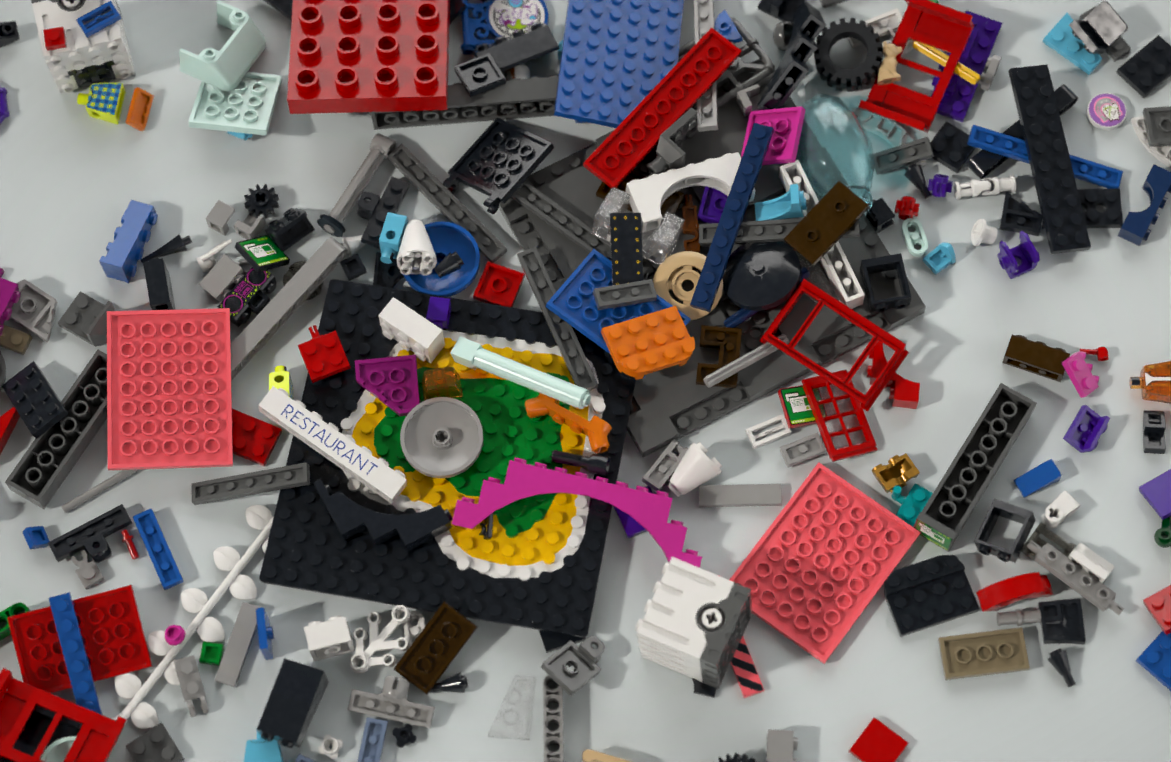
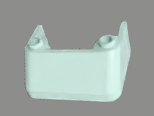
M218 0L217 24L235 32L220 51L207 48L202 50L199 55H195L181 48L179 50L180 72L221 90L231 91L236 88L264 51L266 39L246 12Z

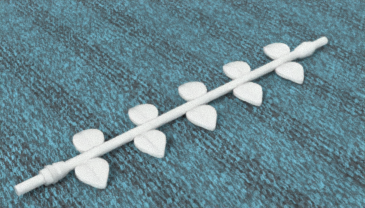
M253 505L246 509V519L249 526L263 531L242 558H240L239 553L234 548L229 546L219 547L214 550L216 566L222 571L231 572L209 600L207 595L197 588H189L181 593L184 609L190 613H198L185 630L186 635L183 642L172 646L165 640V631L150 633L148 635L150 650L155 655L165 656L143 686L141 680L130 673L121 674L115 678V688L118 695L132 700L123 712L113 720L116 721L118 716L128 721L131 715L133 724L138 728L148 729L157 726L159 719L156 710L150 704L140 702L163 672L168 683L180 685L173 662L175 660L173 659L196 630L201 640L205 642L224 641L225 633L222 624L216 618L207 617V615L230 587L231 594L236 599H256L257 589L253 580L249 576L239 574L261 545L264 553L266 551L274 518L268 508L262 505Z

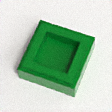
M203 641L199 662L201 664L220 666L225 648L224 644Z

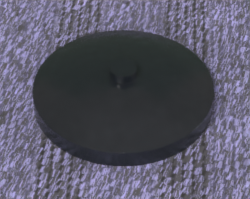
M783 241L745 243L733 251L729 257L722 277L723 288L728 298L735 305L743 309L752 311L771 309L785 302L796 291L801 280L802 267L794 249Z

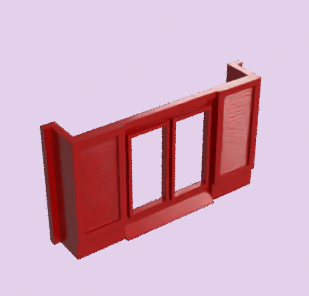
M905 0L908 7L892 41V44L902 47V52L896 56L897 65L899 63L940 78L932 97L894 83L879 85L877 75L867 100H861L858 107L928 133L959 59L974 29L973 16L929 0ZM912 39L951 53L943 72L902 58L901 56L908 40Z
M2 669L0 672L1 757L14 762H44L40 758L62 717L65 716L83 725L63 762H106L125 726L127 721L125 718L118 716L115 721L13 678L10 670ZM38 705L56 714L32 757L13 749L35 706Z

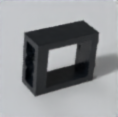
M901 253L861 260L860 270L870 312H884L889 308L895 307L896 309H903L910 305L912 297ZM896 270L902 296L875 301L869 274Z
M994 499L974 540L977 550L987 556L990 554L997 556L1001 561L1016 563L1036 521L1033 511ZM999 516L1023 524L1011 551L987 543Z

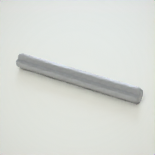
M785 334L777 337L786 344L789 342ZM767 342L709 374L703 379L704 383L710 388L773 353L778 348Z

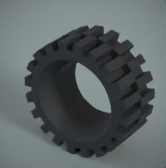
M845 18L840 19V24L836 25L835 21L830 23L829 29L826 26L822 29V36L818 35L816 39L817 49L814 52L816 70L820 73V78L823 81L826 79L827 85L831 88L833 85H836V90L842 91V87H845L847 92H852V87H856L858 91L862 89L864 83L867 86L870 85L871 79H876L880 64L883 61L882 42H880L878 33H874V28L871 25L866 27V22L860 20L858 24L856 23V18H850V22H845ZM843 38H854L865 45L868 51L867 57L856 68L842 69L836 66L829 57L832 46Z

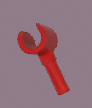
M1105 347L1093 350L1080 349V351L1086 352V354L1097 355L1098 361L1108 360V350Z

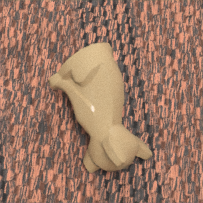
M883 41V54L885 58L878 70L879 85L901 80V75L896 71V56L902 52L901 46L897 47L895 44H887L886 41Z

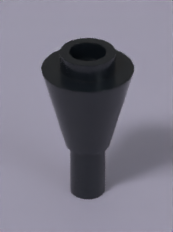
M914 163L907 167L904 176L921 191L925 199L932 196L926 186L921 165Z
M1061 648L1049 653L1050 658L1047 660L1063 676L1068 688L1075 685L1076 683L1070 673L1067 651L1062 652Z
M459 672L440 683H436L429 693L438 691L465 693V688H468L467 678Z

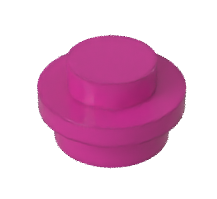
M171 625L165 630V640L169 645H179L185 639V630L179 625Z

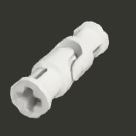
M1014 175L1005 178L975 179L967 183L954 182L956 200L965 196L978 197L980 194L987 196L999 194V192L1003 191L1016 192Z

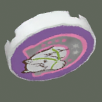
M1112 93L1097 94L1089 102L1087 117L1094 127L1109 131L1122 125L1126 118L1127 109L1120 97Z

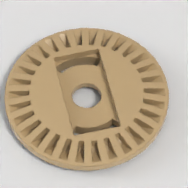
M684 251L669 256L659 265L653 278V284L657 295L671 305L676 306L679 311L691 320H697L708 315L710 312L690 306L700 274L692 269L697 268L702 272L707 256L698 252ZM685 280H690L694 283V288L691 291L687 292L682 289V283ZM721 280L711 311L714 310L721 299L723 280ZM672 290L674 295L683 301V304L675 301L669 294V291Z

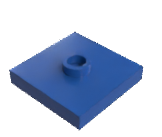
M264 607L256 608L259 649L264 658L270 660L273 659L271 640L274 639L273 628L270 627V620Z

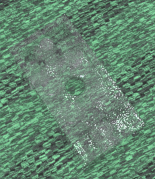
M612 187L595 214L591 233L611 242L610 213H633L627 210L631 195ZM666 212L659 228L643 232V258L658 265H664L666 259L680 240L685 220Z

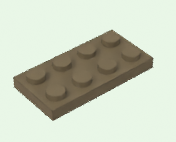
M1022 627L938 638L945 680L1030 669Z

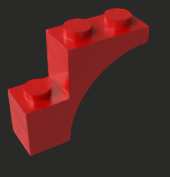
M881 341L877 342L868 356V359H872V365L867 367L866 376L870 378V385L874 383L888 363ZM895 372L886 387H890L889 399H893L892 406L917 409L920 383L909 381Z

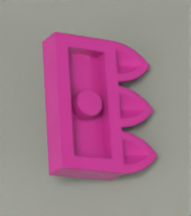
M1082 351L1074 353L1062 362L1080 398L1086 397L1099 387V376L1092 375L1093 365L1085 362L1086 352Z

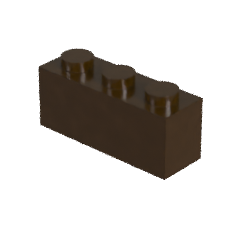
M1012 334L1002 363L1061 382L1065 372L1062 362L1070 357V353L1061 348L1049 347L1040 341L1028 340L1022 335Z

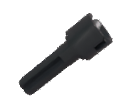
M554 450L552 453L553 462L586 468L590 474L600 476L608 474L610 467L609 456L593 453L589 457Z

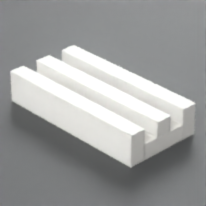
M782 414L746 429V434L749 437L750 443H752L753 449H757L791 435V430L788 428L787 421ZM782 422L781 425L768 429L762 433H759L754 436L752 434L754 432L772 426L776 423ZM782 429H785V430L782 431V432H779V433H777V434H774V435H772V436H769V437H767V438H764V439L759 440V441L756 442V440H758V439H760V438H763V437H765V436H768V435H770V434H773V433H775V432H778V431H780V430H782Z

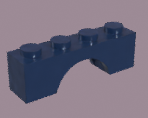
M1153 164L1142 187L1150 199V206L1141 212H1129L1118 234L1119 237L1140 246L1142 240L1147 241L1152 231L1148 228L1150 224L1155 225L1160 215L1157 211L1159 208L1163 209L1168 199L1165 197L1166 193H1171V172Z

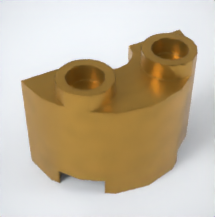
M906 453L900 457L898 455L893 456L889 459L888 465L879 464L872 469L873 475L886 493L889 491L892 493L896 485L901 488L905 487L908 480L916 478L920 474Z

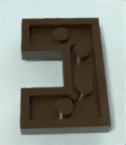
M701 326L700 347L718 348L720 351L718 365L698 363L696 385H706L703 380L706 376L739 358L742 329ZM738 372L714 386L737 388Z

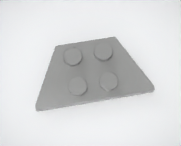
M23 279L16 283L21 295L19 301L14 303L11 308L12 314L10 319L48 342L57 301L29 281Z

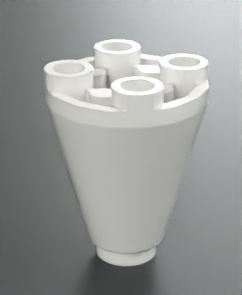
M410 220L405 227L397 255V266L403 275H430L432 269L437 264L435 251L422 221Z
M693 442L669 479L670 483L667 486L677 497L688 493L722 472L720 470L722 465L714 457L710 459L706 455L708 450L700 442L697 444Z

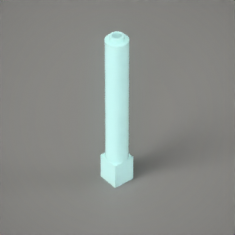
M459 336L450 352L456 363L474 370L479 368L576 408L583 409L591 401L589 390L482 348L481 344Z

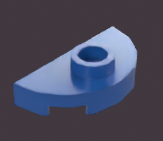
M726 10L722 11L715 20V30L730 42L738 43L743 41Z

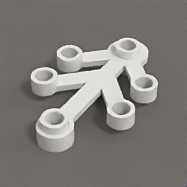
M398 605L393 608V619L379 635L378 625L381 623V616L377 612H371L368 615L370 646L366 650H364V641L368 637L367 631L363 628H357L354 631L356 654L350 659V667L355 673H365L370 666L385 665L393 667L396 664V657L390 653L385 654L383 657H372L376 651L391 649L407 651L409 649L410 642L404 637L386 641L400 623H405L409 620L410 611L405 606ZM405 612V616L400 619V614ZM377 616V620L372 622V618ZM363 632V636L358 638V634ZM405 641V646L400 647L401 642ZM392 657V661L387 664V659ZM363 660V665L359 667V662Z

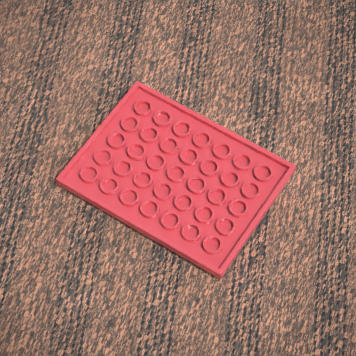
M230 308L107 311L108 470L233 467Z
M818 462L729 580L734 582V584L737 583L751 589V606L754 615L825 664L886 582L888 576L894 571L920 536L921 532Z

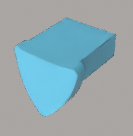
M943 242L923 258V262L937 275L948 265L956 262L954 249L950 243Z

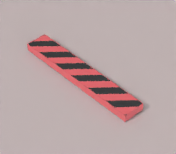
M742 636L732 658L731 666L743 697L747 698L764 692V688L745 639Z

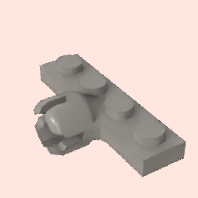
M387 676L380 694L352 689L347 710L431 728L435 707L409 702L407 699L410 686L409 681L404 678L398 679L395 676Z

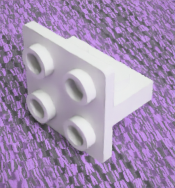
M1079 543L1068 557L1101 583H1104L1114 569V565L1082 543Z

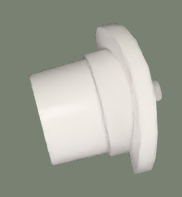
M985 219L977 220L971 230L972 244L974 246H979L980 243L993 244L996 240L997 229L988 226Z

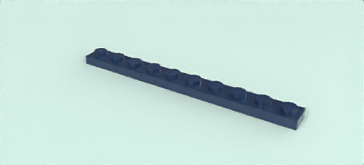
M757 123L753 125L690 306L707 312L711 311L774 132L773 127Z

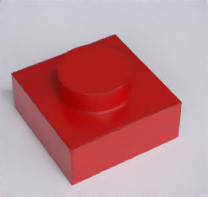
M63 27L43 30L47 51L67 48Z

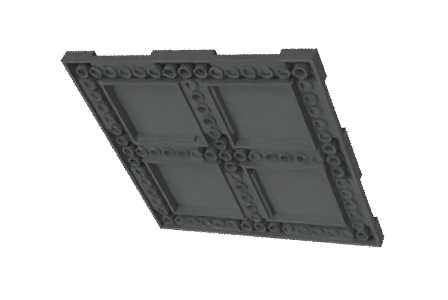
M761 59L755 60L750 63L764 65ZM774 69V72L771 73L769 76H767L766 78L757 83L760 86L761 98L768 90L767 85L773 77L774 73L776 72V69ZM743 72L735 77V79L742 84L758 73ZM727 82L719 87L717 99L734 89V86ZM737 96L717 108L718 130L698 132L697 126L696 134L683 142L680 148L686 153L685 166L704 162L709 158L722 157L727 153L733 154L738 152L741 157L750 115L744 117L736 101ZM789 96L781 108L796 107V105ZM697 102L691 107V108H693L696 112H697ZM804 119L796 160H799L818 201L838 181L842 182L852 191L825 147L822 148ZM613 131L597 138L596 143L531 174L525 180L609 242H611L610 213L633 212L597 197L596 192L602 181L586 169L583 163ZM658 143L632 171L645 177L651 175L646 167L656 158ZM788 163L761 166L754 186L756 190L754 201L748 203L742 222L756 221V202L772 200L787 193L779 178L780 166ZM691 186L678 190L685 195L688 194V201L689 194L693 196V205L696 206L698 217L705 186ZM510 197L505 204L499 203V210L523 251L536 247L557 292L589 253ZM685 198L682 201L683 206H685ZM682 207L676 211L668 227L661 225V228L642 233L643 266L648 269L644 280H648L650 276L655 275L657 268L666 258L678 252H684L683 242L685 240L695 238L694 235L683 234ZM865 214L860 217V237L840 238L838 240L865 294L863 305L852 308V310L888 332L923 314L926 306L907 278L912 297L910 305L903 309H896L895 307L889 308L884 312H870L860 270L861 260L888 256L890 254ZM698 221V224H711L707 222ZM742 243V244H734L733 249H732V251H731V254H732V252L735 251L738 247H740L741 245H743V244H745V243ZM711 245L701 246L700 254L707 256ZM794 250L799 258L801 267L805 266L810 272V276L806 280L839 301L820 260L813 266ZM896 270L869 274L875 301L902 296ZM685 280L682 283L684 291L688 292L694 288V283L690 280ZM723 288L721 299L714 310L700 319L691 320L686 326L690 337H694L695 349L687 363L681 367L678 364L649 373L643 379L636 380L627 431L644 458L669 445L674 439L679 440L811 372V370L778 349L739 371L737 388L717 386L709 388L706 385H696L698 363L718 365L720 351L718 348L700 347L701 326L725 327L724 320L742 309L730 302ZM670 290L669 294L671 295V297L675 301L683 304V301L679 300L674 295L673 291ZM804 292L774 336L778 337L781 334H785L789 340L787 343L789 345L819 301ZM788 299L774 308L758 311L751 316L749 321H744L735 327L742 329L739 358L763 345L760 339ZM824 305L794 349L822 366L871 341L873 336ZM758 330L761 335L754 338L750 335V331Z

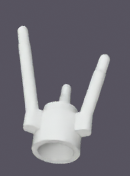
M231 239L223 241L208 253L196 258L203 272L210 271L217 262L213 255L231 244ZM246 260L235 262L239 266L248 264Z

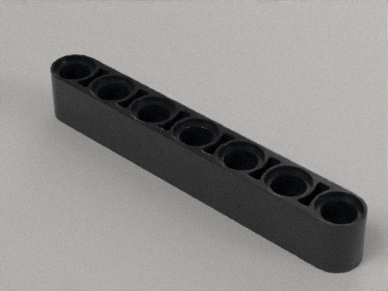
M1065 84L1054 91L1061 116L1077 102L1078 96ZM1020 120L1002 133L1024 140ZM982 149L969 160L967 167L980 179H983L1009 157Z

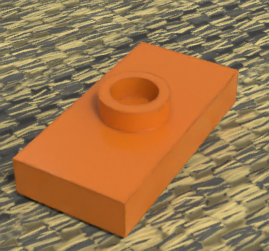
M139 87L135 88L125 123L139 131L145 130L154 95Z

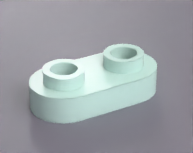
M916 218L906 219L903 222L901 231L907 249L915 257L923 256L927 252L928 241L922 224ZM909 228H912V229H914L915 231H914V232H910L908 229H909ZM914 246H919L921 249L917 250Z

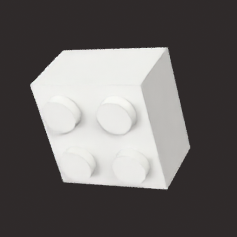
M333 616L329 618V621H314L304 627L309 651L314 662L355 651L346 617Z

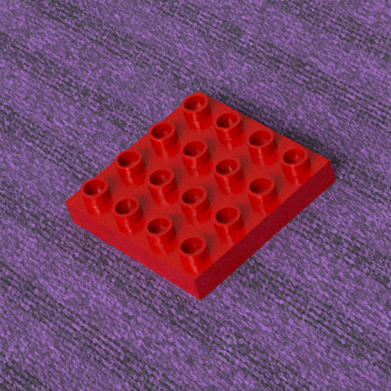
M293 0L287 92L290 114L448 110L450 0Z

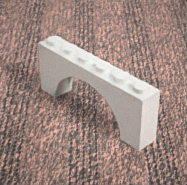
M727 153L722 157L709 158L704 162L688 164L683 168L670 169L665 173L652 174L647 178L634 179L627 183L625 194L633 213H641L642 233L661 228L662 215L660 208L671 194L680 189L691 186H706L717 189L728 196L741 162L739 153ZM755 188L753 189L749 202L754 201L756 191Z

